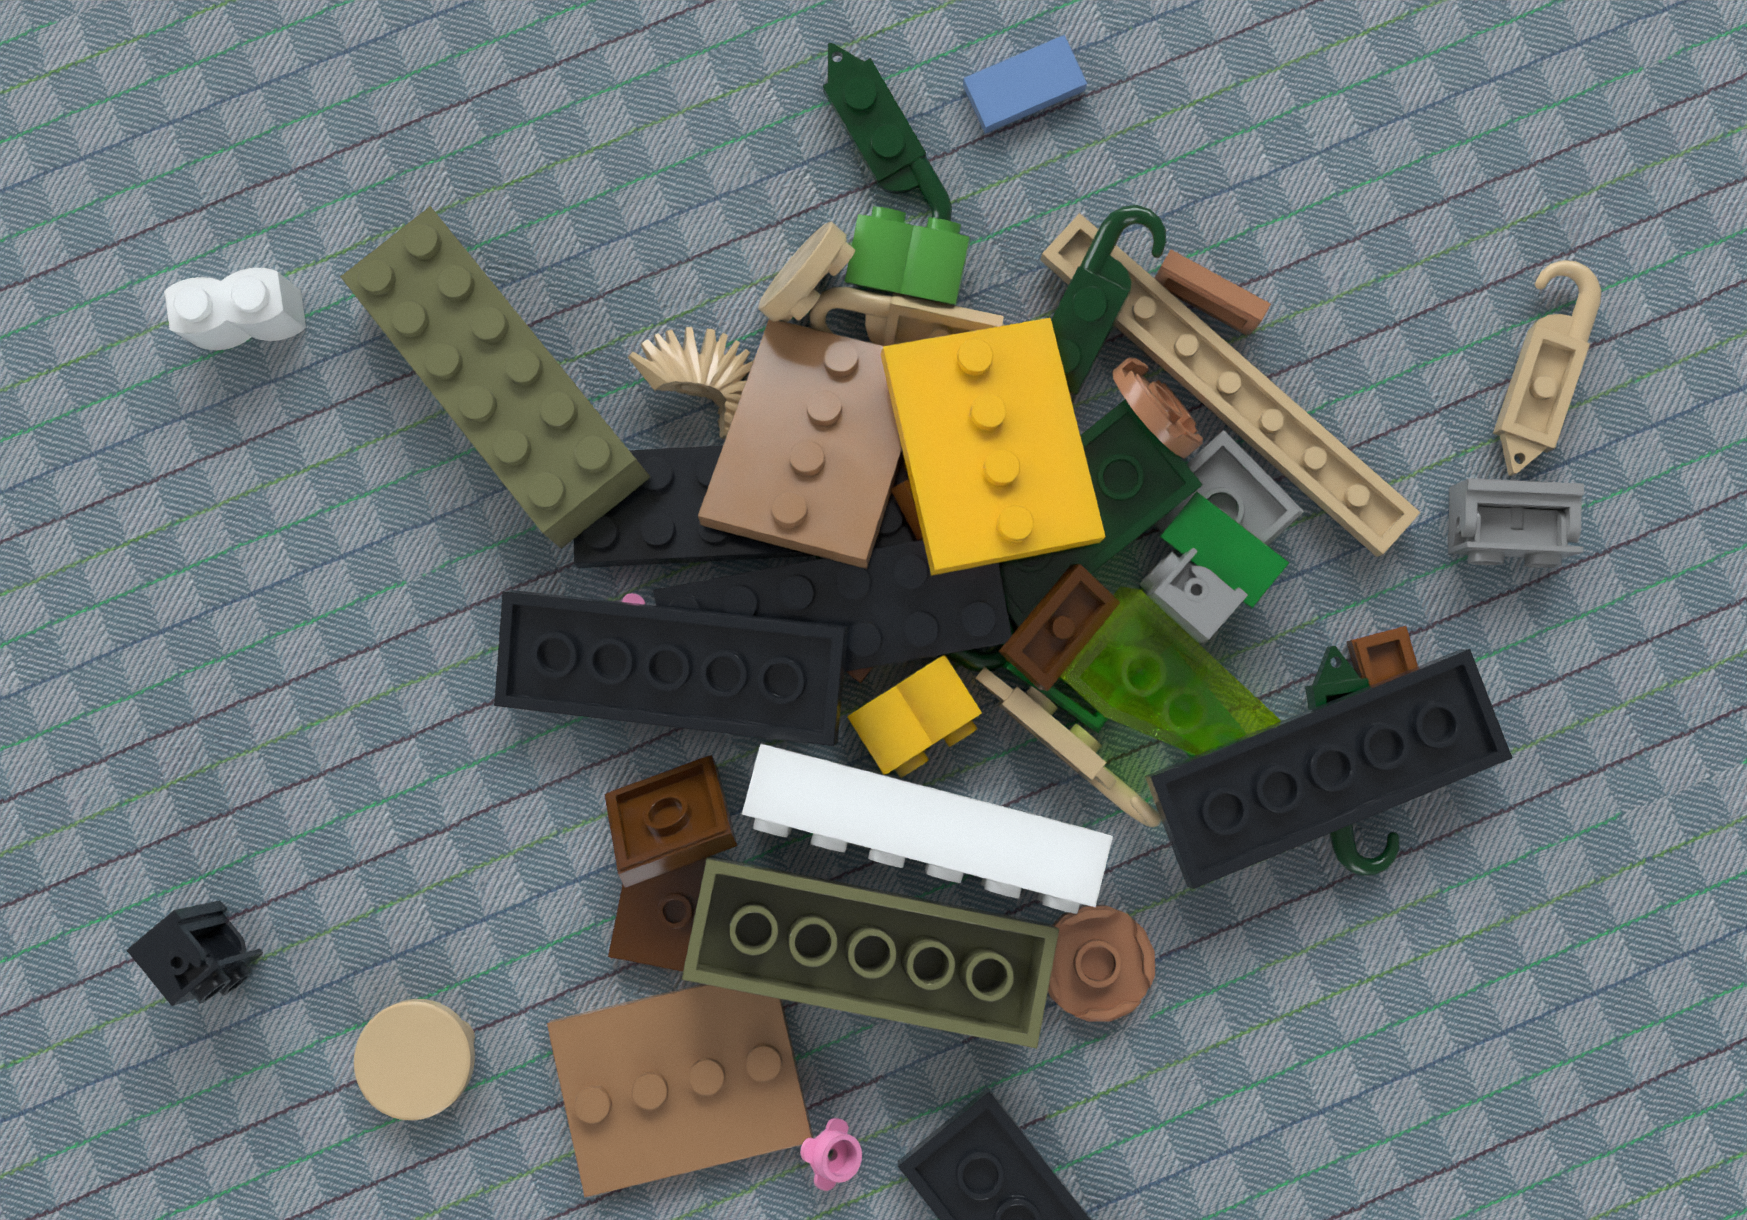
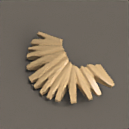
M686 327L683 348L673 330H667L665 332L666 341L658 333L654 335L656 346L648 339L641 343L647 359L635 352L628 356L629 360L654 391H676L682 394L712 399L720 407L718 409V414L720 415L718 419L720 438L726 439L746 381L741 380L750 373L754 362L753 360L743 365L750 354L747 349L738 356L735 355L740 344L739 341L736 340L724 355L728 335L722 333L716 342L715 330L707 328L699 354L693 328Z

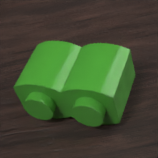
M873 206L871 216L858 214L852 242L855 253L848 262L845 283L957 306L971 241L969 236L960 234L961 224L929 217L926 227L904 223L905 212Z

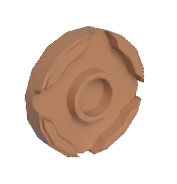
M1127 358L1112 371L1113 379L1121 394L1147 428L1166 447L1183 459L1188 457L1203 444V437L1198 433L1194 435L1198 432L1195 427L1197 425L1165 383L1162 384L1157 380L1150 384L1143 377L1149 371V367L1137 358Z
M1082 905L1079 906L1077 914L1063 913L1052 925L1059 928L1048 988L1049 996L1067 1013L1088 1022H1109L1131 1013L1142 1002L1141 999L1146 995L1155 977V951L1146 931L1127 913L1107 905H1096V907Z

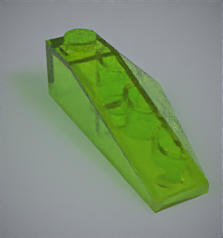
M1123 586L1117 589L1113 596L1121 603L1060 676L1102 716L1195 756L1281 722L1272 711L1139 589Z

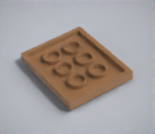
M769 319L699 511L698 518L700 524L867 569L892 492L890 489L894 486L903 458L902 446L880 356L883 346L784 321L772 322Z
M699 984L554 1019L547 1023L584 1197L799 1146L807 1138H813L782 999Z

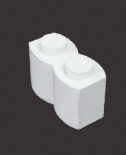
M243 269L232 273L222 281L207 277L189 278L171 285L164 291L169 329L203 349H230L241 345L251 337L264 341L283 340L297 335L306 328L301 290L279 272L272 269Z

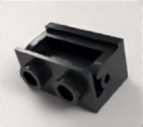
M221 900L173 910L126 950L171 1006L192 999H196L201 1004L218 992L222 996L230 993L251 976L252 971L248 968V965L263 953L260 948L246 952L245 941L223 913L227 908Z

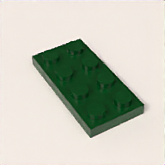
M1126 399L1080 435L1106 537L1097 544L999 562L1008 614L1018 626L1024 622L1071 564H1081L1090 574L1094 573L1203 486L1182 458L1173 453L1147 428Z

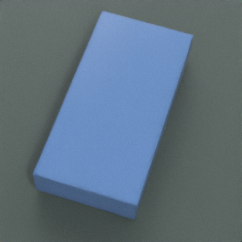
M1065 35L963 78V88L985 134L1082 93L1087 86L1084 75Z

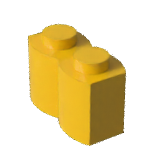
M944 654L848 715L847 718L883 775L895 769L899 777L902 778L929 761L924 750L944 739L948 747H951L976 731L978 728L972 719L982 714V712Z

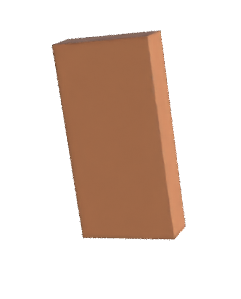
M1171 249L1154 278L1175 297L1246 336L1247 334L1250 335L1261 323L1271 305L1269 302Z

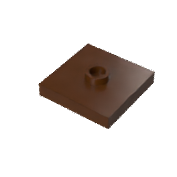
M712 755L604 794L617 871L625 888L737 847L719 770Z
M707 858L626 888L622 884L608 957L683 971Z

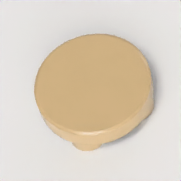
M832 221L820 227L780 270L763 294L758 309L772 322L780 320L789 322L793 317L798 321L801 320L820 297V294L814 289L815 286L828 273L832 276L838 274L854 255L855 249L846 242V234Z
M410 999L387 1007L368 1022L356 1044L354 1072L361 1092L377 1110L396 1119L421 1120L442 1112L461 1096L472 1077L475 1063L474 1031L469 1023L462 1020L452 1009L436 1001Z

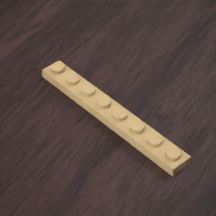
M1079 213L1042 253L1040 260L1069 285L1098 229ZM1116 245L1110 256L1121 262L1128 270L1132 280V288L1114 326L1376 557L1383 555L1421 512Z

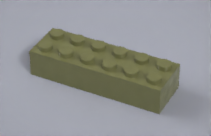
M431 206L340 276L540 531L561 549L651 478Z
M709 856L706 860L682 980L1037 1049L1059 928L1044 922Z

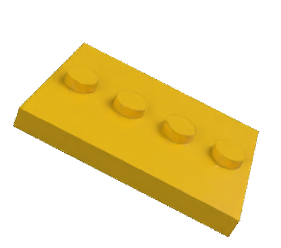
M1051 318L883 346L880 356L931 576L1097 544L1106 537Z

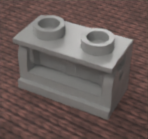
M1468 478L1449 487L1448 554L1468 555V564L1501 565L1504 564V557L1525 558L1526 567H1561L1563 558L1583 553V547L1568 546V542L1578 543L1580 538L1584 484Z
M1192 548L1179 558L1171 552L1164 560H1160L1139 584L1147 592L1137 602L1141 608L1187 648L1209 640L1248 596L1239 587L1234 590L1230 588L1211 570L1202 566H1192L1189 561L1198 552L1195 548Z

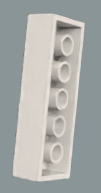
M760 744L742 815L755 818L753 829L761 832L787 837L791 834L792 828L813 833L810 844L843 853H845L848 843L870 848L868 859L879 863L903 868L905 858L926 863L925 871H927V875L956 883H961L963 873L982 877L981 885L985 886V890L1018 899L1022 888L1039 892L1037 900L1042 901V905L1074 914L1078 913L1080 904L1096 907L1113 838L1112 835L765 744Z

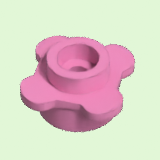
M839 1118L830 1119L822 1133L815 1138H807L801 1146L800 1154L802 1160L810 1163L815 1173V1186L824 1191L833 1189L836 1182L841 1183L850 1180L857 1173L862 1161V1150L859 1142L855 1137L848 1134L849 1127L847 1122ZM833 1149V1155L829 1160L828 1153Z

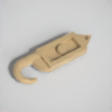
M1562 260L1549 264L1540 272L1535 282V287L1541 290L1556 276H1566L1576 283L1579 294L1572 316L1564 314L1547 315L1538 319L1527 331L1493 434L1500 436L1509 476L1517 474L1542 452L1547 453L1555 449L1590 343L1587 342L1601 304V287L1595 274L1587 266L1577 261ZM1515 455L1520 458V464L1515 461Z
M833 287L823 291L809 312L812 329L832 334L834 333L826 324V315L832 309L839 308L864 313L865 327L869 339L873 344L881 346L1004 326V316L894 292L892 296L851 287Z
M985 667L976 676V679L1001 701L1000 708L1082 778L1090 782L1116 806L1148 827H1157L1160 824L1161 818L1158 811L1105 766L1107 762L1096 754L1102 745L1079 725L1075 724L1068 730L1052 715L1058 708L1040 691L1032 686L1026 693L1018 686L1012 689Z

